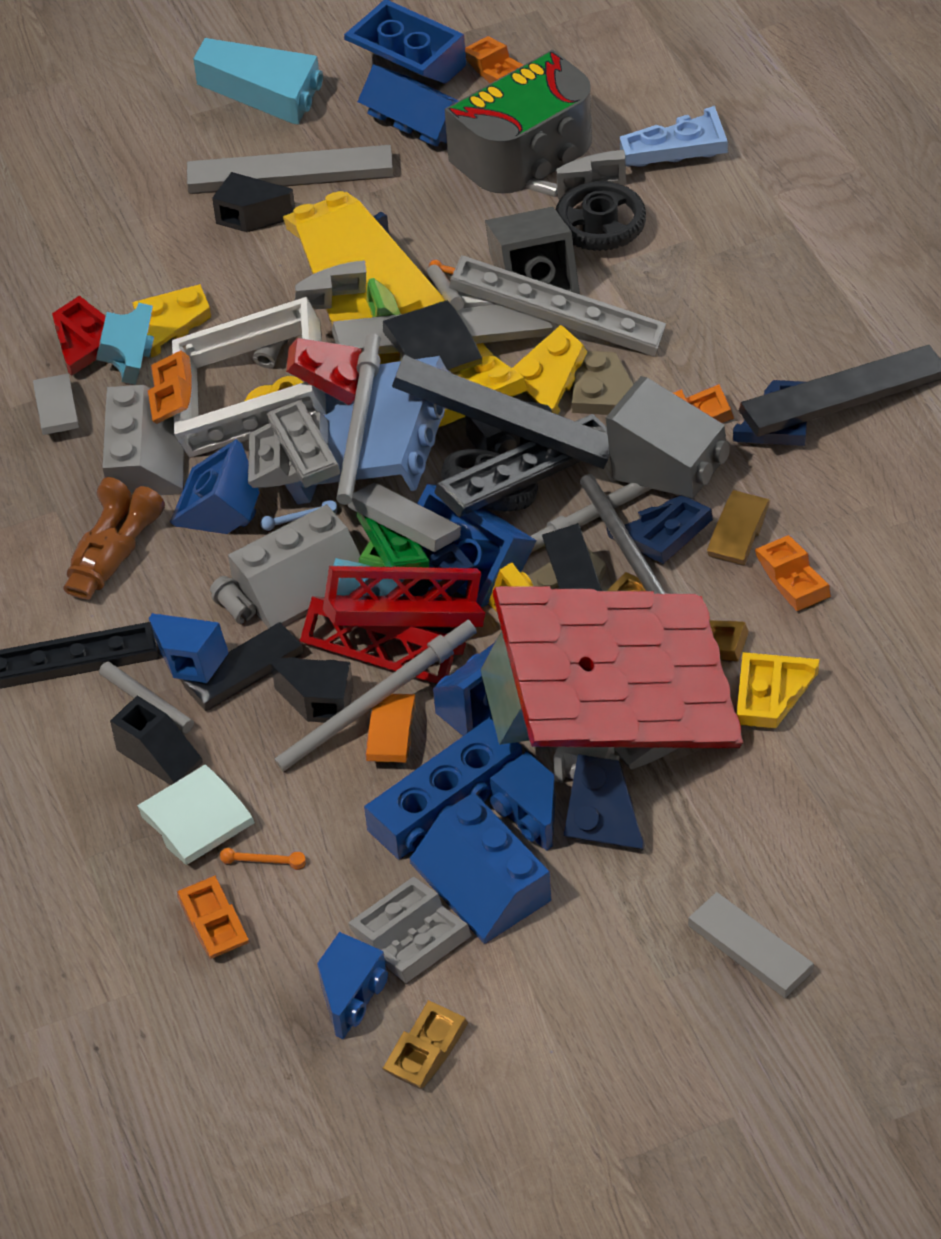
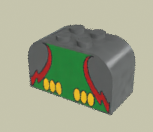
M552 49L445 108L449 162L484 190L494 193H513L525 189L530 179H543L555 172L557 168L581 157L592 144L591 86L588 77Z

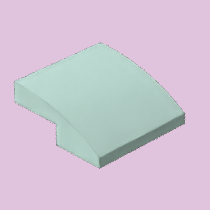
M203 765L137 805L142 818L162 835L166 848L186 865L255 823L253 817L237 796L206 765Z

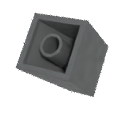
M554 207L485 220L489 253L494 266L580 294L572 233Z
M640 376L605 418L612 477L614 480L636 483L640 486L694 498L701 488L709 483L712 474L721 463L723 464L727 460L730 446L729 442L726 441L724 424L647 377Z

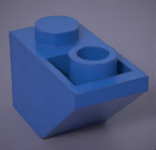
M154 613L149 617L158 648L172 677L207 683L229 653L220 623Z
M526 751L490 778V801L500 816H507L518 825L520 832L527 840L531 842L535 840L547 851L553 847L556 804L555 777L551 771Z
M339 932L317 965L321 989L335 1035L344 1039L351 1027L358 1026L366 1012V1005L374 993L379 994L383 990L388 979V971L385 966L384 951Z

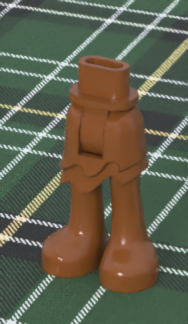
M113 477L103 478L97 488V498L103 507V511L91 531L83 535L72 555L71 566L67 570V577L69 579L63 587L67 594L90 600L95 590H101L105 586V582L110 579L120 564L135 549V538L146 526L153 523L165 509L163 498L155 490L140 486L131 495L128 487L120 480ZM128 514L124 524L117 533L116 527L121 522V520Z

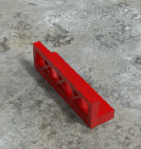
M329 566L323 611L334 626L458 627L466 620H469L474 627H483L485 612L476 602L481 572L477 568ZM339 578H355L360 583V586L349 595H337ZM382 579H393L398 585L386 596H376L371 590ZM420 579H430L435 585L423 596H413L408 591ZM456 580H468L465 597H450L445 590Z
M312 596L300 642L397 671L405 663L428 649L427 644L439 635L444 637L447 634L426 627L348 626L346 628L334 626L337 633L324 640L313 636L318 615L328 617L323 611L324 597ZM358 627L366 629L373 643L361 651L354 649L347 636L348 633ZM376 632L386 636L379 640ZM394 638L402 641L409 654L397 662L389 659L382 646ZM341 639L343 645L334 643V641ZM467 640L453 649L454 654L440 663L438 674L424 670L416 678L438 684L443 677L449 675L454 655H463ZM411 643L422 647L415 651ZM376 649V651L378 652L379 656H376V655H373V654H369V653H370L371 651H373V650Z

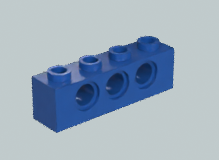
M489 717L366 804L364 810L367 831L400 860L409 852L416 850L441 812L473 792L485 802L491 794L490 778L521 756L522 746L518 742L499 745L494 722Z

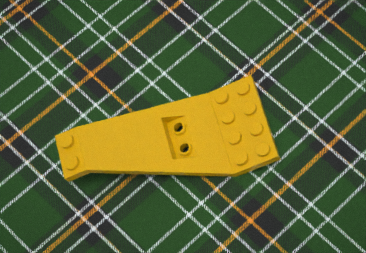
M333 192L328 194L325 200L321 202L300 205L293 210V213L283 216L286 229L300 239L312 274L336 265L365 260L367 272L365 293L332 296V308L325 309L331 326L333 321L372 318L366 301L367 283L371 278H375L392 292L400 314L445 301L443 296L365 206L348 192ZM483 343L476 344L482 357V364L453 373L511 397L527 391L524 377L495 357ZM399 352L378 354L381 359L380 364L400 361ZM445 408L444 417L441 419L439 427L463 418L465 415Z

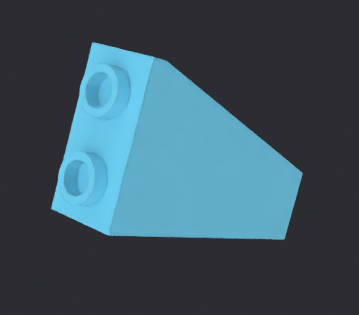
M204 38L193 58L197 85L292 124L299 125L304 113L308 112L311 108L312 97L315 91L320 90L323 82V72L319 70L318 58L315 55Z

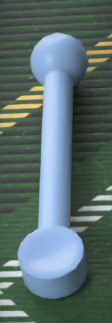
M328 500L322 504V506L327 504L335 514L337 513V504L334 501ZM320 507L276 518L265 516L261 519L260 525L262 529L270 531L275 525L295 521Z

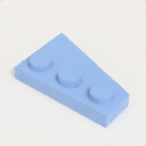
M715 106L704 109V115L693 119L688 114L676 118L677 124L666 128L654 125L620 136V150L625 152V165L642 167L649 163L663 161L678 162L685 158L713 157L717 154L728 153V141Z

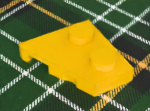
M201 284L132 302L133 310L136 309L138 303L153 306L147 335L154 336L150 352L151 358L161 353L160 346L173 337L177 339L186 336L192 328L200 326L211 318L210 306Z
M560 325L512 369L524 377L527 387L525 393L535 403L548 405L552 409V413L558 415L560 412L558 407L560 399L565 390L570 391L575 380V372L581 367L587 350L576 337Z
M743 652L737 716L740 725L777 728L818 675L820 659Z

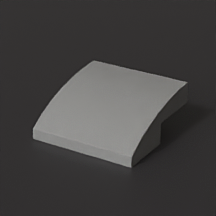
M319 411L311 415V418L328 446V420ZM270 423L249 433L248 483L252 488L281 486L301 481Z
M414 876L348 922L350 929L360 941L384 951L385 966L404 983H408L471 937L468 924L444 908L439 894Z

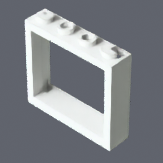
M307 297L172 340V354L182 350L190 357L192 375L190 403L187 410L174 415V435L189 458L225 447L235 439L240 442L248 440L249 433L269 423L266 413L298 400H302L310 416L319 411L326 415L325 392L304 382L198 416L197 368L302 335V339L322 342L320 319Z

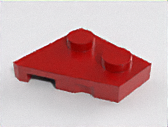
M80 295L52 313L67 370L71 376L96 360L106 317Z
M297 338L289 347L286 372L350 405L355 400L359 378L357 363L362 349L354 346Z

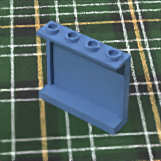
M440 356L416 359L451 373L446 369ZM401 361L380 364L379 372L373 380L355 480L401 474L410 490L414 491L417 489L421 475L425 471L426 461L431 447L434 445L435 435L440 421L444 417L445 408L392 387ZM325 393L326 415L324 416L328 420V447L338 463L341 473L354 401L347 405ZM341 474L306 488L301 481L286 484V487L297 504L310 503L317 484L339 482Z

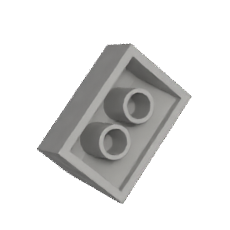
M145 385L107 387L102 467L104 478L113 477L120 480L128 487L131 495L140 486L149 487L160 495L181 494L184 488L185 450L174 435V416L158 424L152 421L148 396L150 388Z
M327 504L228 554L232 578L238 582L239 590L250 602L255 604L257 608L256 614L268 628L278 622L287 626L306 616L311 597H325L329 566L334 565L335 558L359 563L360 557L348 528Z

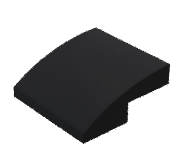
M448 300L383 320V333L399 351L400 361L403 355L413 359L440 356L446 369L452 374L482 364L481 354L469 330Z

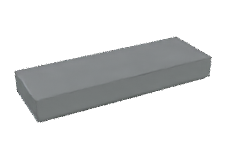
M302 400L266 413L274 433L305 488L341 474L338 463Z
M375 482L353 493L352 501L348 504V507L433 552L460 538L461 526Z
M718 892L688 917V926L784 998L813 972V962Z

